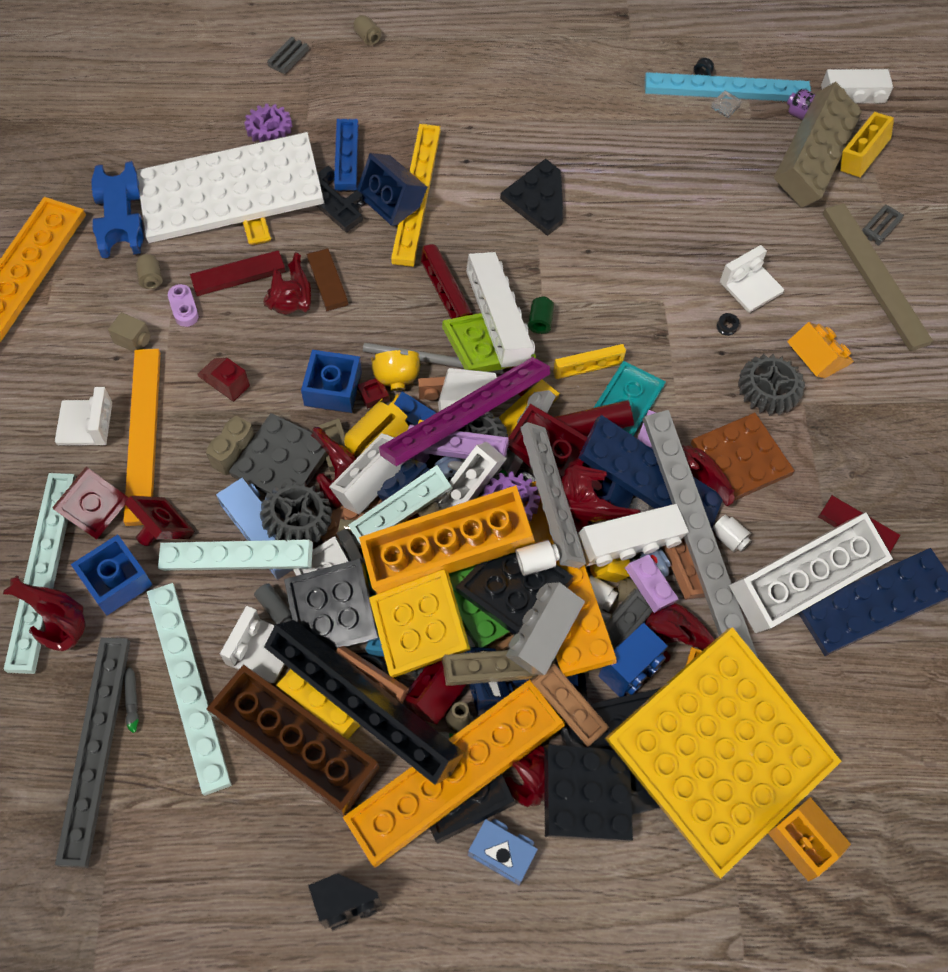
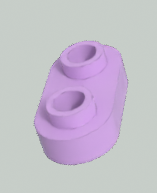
M183 284L171 287L168 291V299L177 324L183 327L194 325L199 315L190 288Z

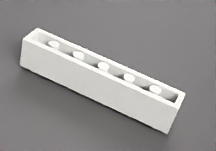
M496 252L469 254L466 273L501 367L518 366L531 358V355L535 353L534 341L529 338L527 324L523 323L521 309L515 303V294L509 288V279L503 273V264L498 260Z

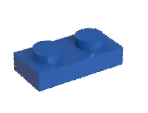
M403 391L394 402L408 416L405 420L408 426L417 425L419 420H426L436 414V412Z

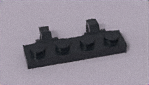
M328 165L320 172H317L324 204L315 206L347 233L363 221L362 214L358 212L359 208L364 204L363 195L356 190L347 198L341 197L329 186L334 181L335 171Z

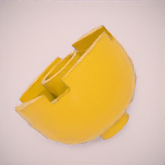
M400 350L386 351L376 354L375 358H371L375 378L384 386H390L392 391L405 390V385L411 384L420 372V355L415 351H408V355L401 354Z

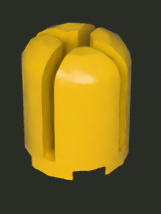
M382 398L346 433L344 437L345 447L353 452L357 458L381 433L395 438L409 429L408 424L405 422L408 416L394 403L391 402L389 405H386L382 402Z

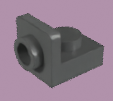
M346 528L337 532L336 534L350 561L363 559L364 566H366L361 545L355 535L351 536Z

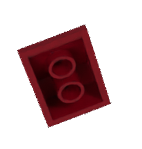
M529 404L508 437V448L532 469L520 427L529 422L546 428L559 475L562 479L565 475L564 471L571 465H583L584 462L578 457L588 437L534 405Z

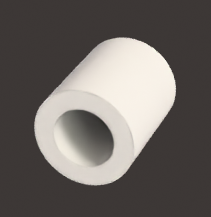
M549 540L516 549L517 561L523 576L556 567V561L560 560L557 546L555 544L551 545Z

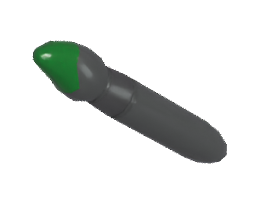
M128 667L124 674L127 710L126 725L129 731L135 733L139 722L136 678L133 669Z

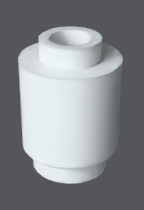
M727 515L722 516L712 528L716 533L715 536L733 552L737 550L742 552L752 541L749 539L751 533L733 517L729 518Z
M591 576L589 580L599 609L601 611L605 609L609 612L619 593L614 591V587Z

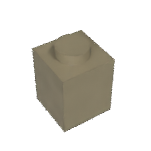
M122 312L108 329L114 344L132 352L145 347L151 337L145 322Z

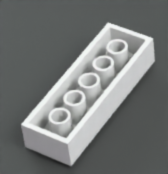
M864 513L730 584L729 587L754 632L758 633L778 625L893 558L867 513Z

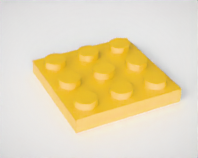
M445 569L369 597L390 677L394 678L441 661L444 655L460 654L471 650L449 574Z

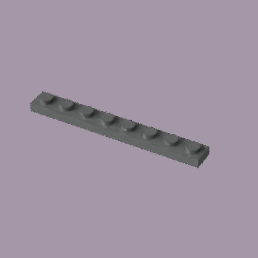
M100 638L55 865L58 867H89L131 643L128 638Z

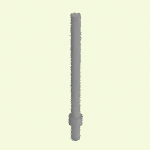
M366 342L363 345V352L374 354L400 350L401 354L408 355V351H415ZM415 351L419 353L420 361L464 368L458 357ZM504 369L491 371V373L503 374Z

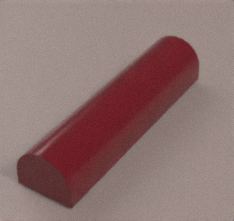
M424 245L421 263L450 318L474 315L437 245Z
M629 400L554 417L585 436L589 435L596 418L600 415H603L620 428L634 426Z

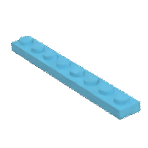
M648 72L645 74V94L788 101L793 92L797 93L800 89H806L811 92L810 81Z

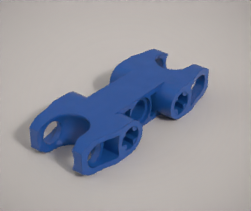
M133 161L126 162L124 171L117 176L106 175L103 164L96 165L91 179L92 194L96 204H104V217L93 218V232L102 258H109L112 246L121 241L130 243L133 254H140L144 240L143 222L140 213L131 214V200L140 199L139 180Z

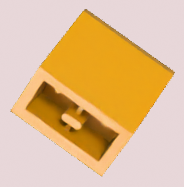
M810 322L806 323L787 341L816 377L826 378L854 362L849 356L852 354L851 351L843 343L839 344L834 339L837 337L834 331L828 326L826 328L823 327L820 323L817 325Z
M811 797L768 832V835L808 882L820 876L851 845Z

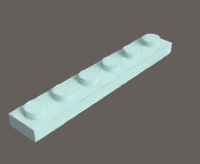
M285 540L161 543L158 569L169 571L311 568L313 542L311 540H287L288 542Z

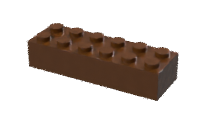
M244 664L206 708L215 721L343 817L348 814L380 771L377 761Z

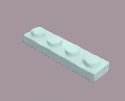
M436 465L348 526L360 543L359 537L405 522L453 488L438 465Z

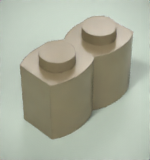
M234 416L225 424L222 434L215 437L207 447L206 454L212 468L224 475L230 474V469L255 436L251 423L238 416Z

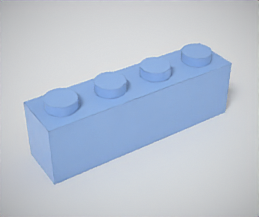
M241 478L216 494L220 506L247 541L275 540V537H268L267 530H263L260 519L262 502L258 498L260 496L259 492L252 483L248 485ZM293 569L269 570L278 580Z

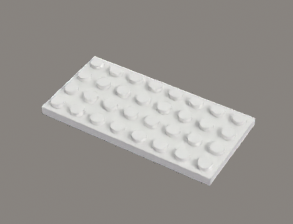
M307 132L136 170L139 180L145 234L148 243L324 204Z

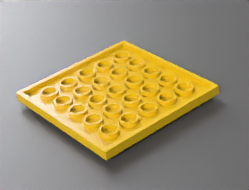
M733 627L725 630L605 738L712 873L720 879L842 762Z

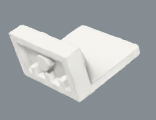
M762 245L726 264L720 279V283L749 313L783 294L784 291L782 286L762 267L767 252Z
M449 368L438 401L439 411L496 379V373Z
M95 387L93 397H90L89 400H63L61 402L55 437L57 445H106L113 402L105 387Z
M246 606L220 652L224 663L237 670L244 664L267 682L274 685L285 666L283 662L264 648L275 625L261 620L256 609Z

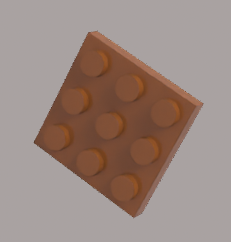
M756 413L693 438L691 441L693 448L703 450L723 471L735 490L734 501L790 477L795 471Z

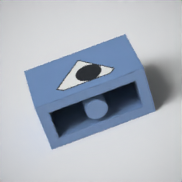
M485 819L468 850V856L513 883L520 885L538 849L533 846L534 842L522 834L516 837L507 831L508 827L502 822L495 819L490 822Z

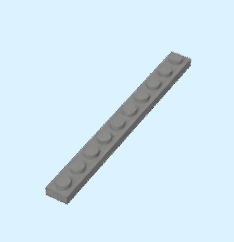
M666 410L644 416L642 420L672 505L677 504L689 531L684 538L718 634L720 636L725 630L733 627L758 658L739 603L729 587L731 584L730 578L670 412Z

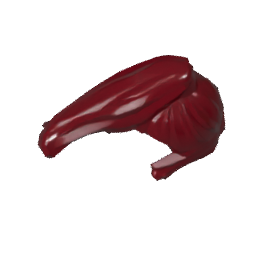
M295 252L292 262L287 265L290 268L291 280H283L281 271L274 268L271 288L267 291L263 301L264 306L269 310H274L284 315L291 314L296 310H302L306 313L310 310L311 285L301 268V255Z
M314 427V433L311 436L325 449L335 469V479L332 481L325 474H318L316 477L320 485V492L323 491L324 499H329V507L339 508L343 505L329 486L357 457L353 452L333 441L320 427Z
M682 445L692 476L714 489L721 496L726 506L732 504L735 499V490L717 463L703 450L689 445Z
M571 465L564 471L565 475L561 481L572 518L597 522L641 513L640 509L617 507L612 505L611 502L599 499L593 489L599 491L602 488L599 480L605 479L607 476L606 471L580 465Z
M19 576L10 579V586L4 589L3 594L13 595L25 601L43 618L46 631L42 632L34 626L29 629V633L32 634L36 641L56 651L63 652L73 648L82 637L86 627L84 615L82 614L84 611L83 605L58 589L28 585L23 583Z
M676 603L658 612H652L646 620L645 625L664 643L682 641L693 648L696 647L703 651L715 640L692 613ZM665 651L664 656L666 659L664 662L667 663L670 661L671 656Z
M540 744L522 759L516 762L513 761L512 767L518 771L523 779L522 786L516 784L511 777L505 778L513 798L525 807L538 806L541 802L545 801L544 747Z

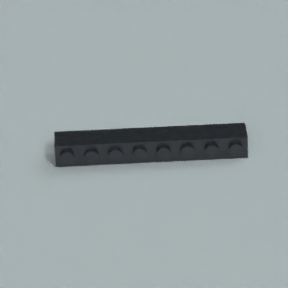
M296 620L275 624L264 646L265 649L434 785L452 775L464 754L461 749Z

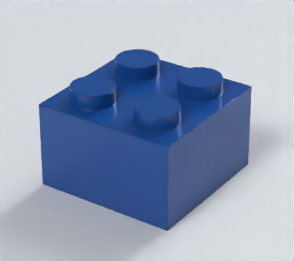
M312 349L301 388L304 406L352 413L358 391L357 385L360 383L362 374L360 356Z
M118 534L71 564L106 616L153 586L143 568Z
M642 623L614 650L617 663L602 667L598 676L619 697L626 696L628 693L630 695L635 694L642 687V682L646 677H653L662 667L661 664L666 659L664 653L668 645L648 626Z

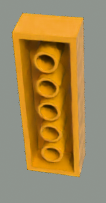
M517 485L359 537L372 589L377 594L443 569L450 574L514 553L518 548L536 544Z

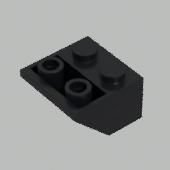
M338 873L308 885L319 922L325 929L331 928L332 931L349 925L348 919L358 915L360 919L370 917L378 912L377 907L382 906L377 891Z

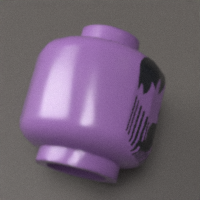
M800 89L797 93L793 92L787 101L789 114L803 120L815 94L806 89Z

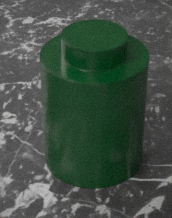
M541 296L532 301L528 328L534 333L545 334L551 330L555 304L548 297Z

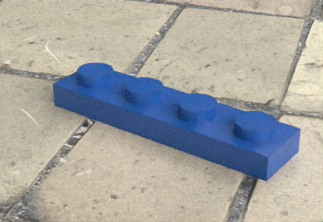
M337 119L334 187L335 190H357L358 119Z

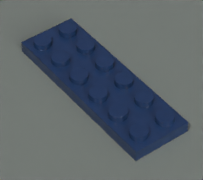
M603 415L596 418L578 458L594 469L606 471L607 478L654 509L672 505L653 449ZM693 477L712 529L723 500L716 491Z
M929 548L844 586L800 611L798 614L824 656H827L948 600V572L933 550Z

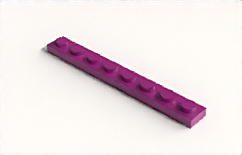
M534 357L526 360L379 447L380 456L397 467L550 375V366Z

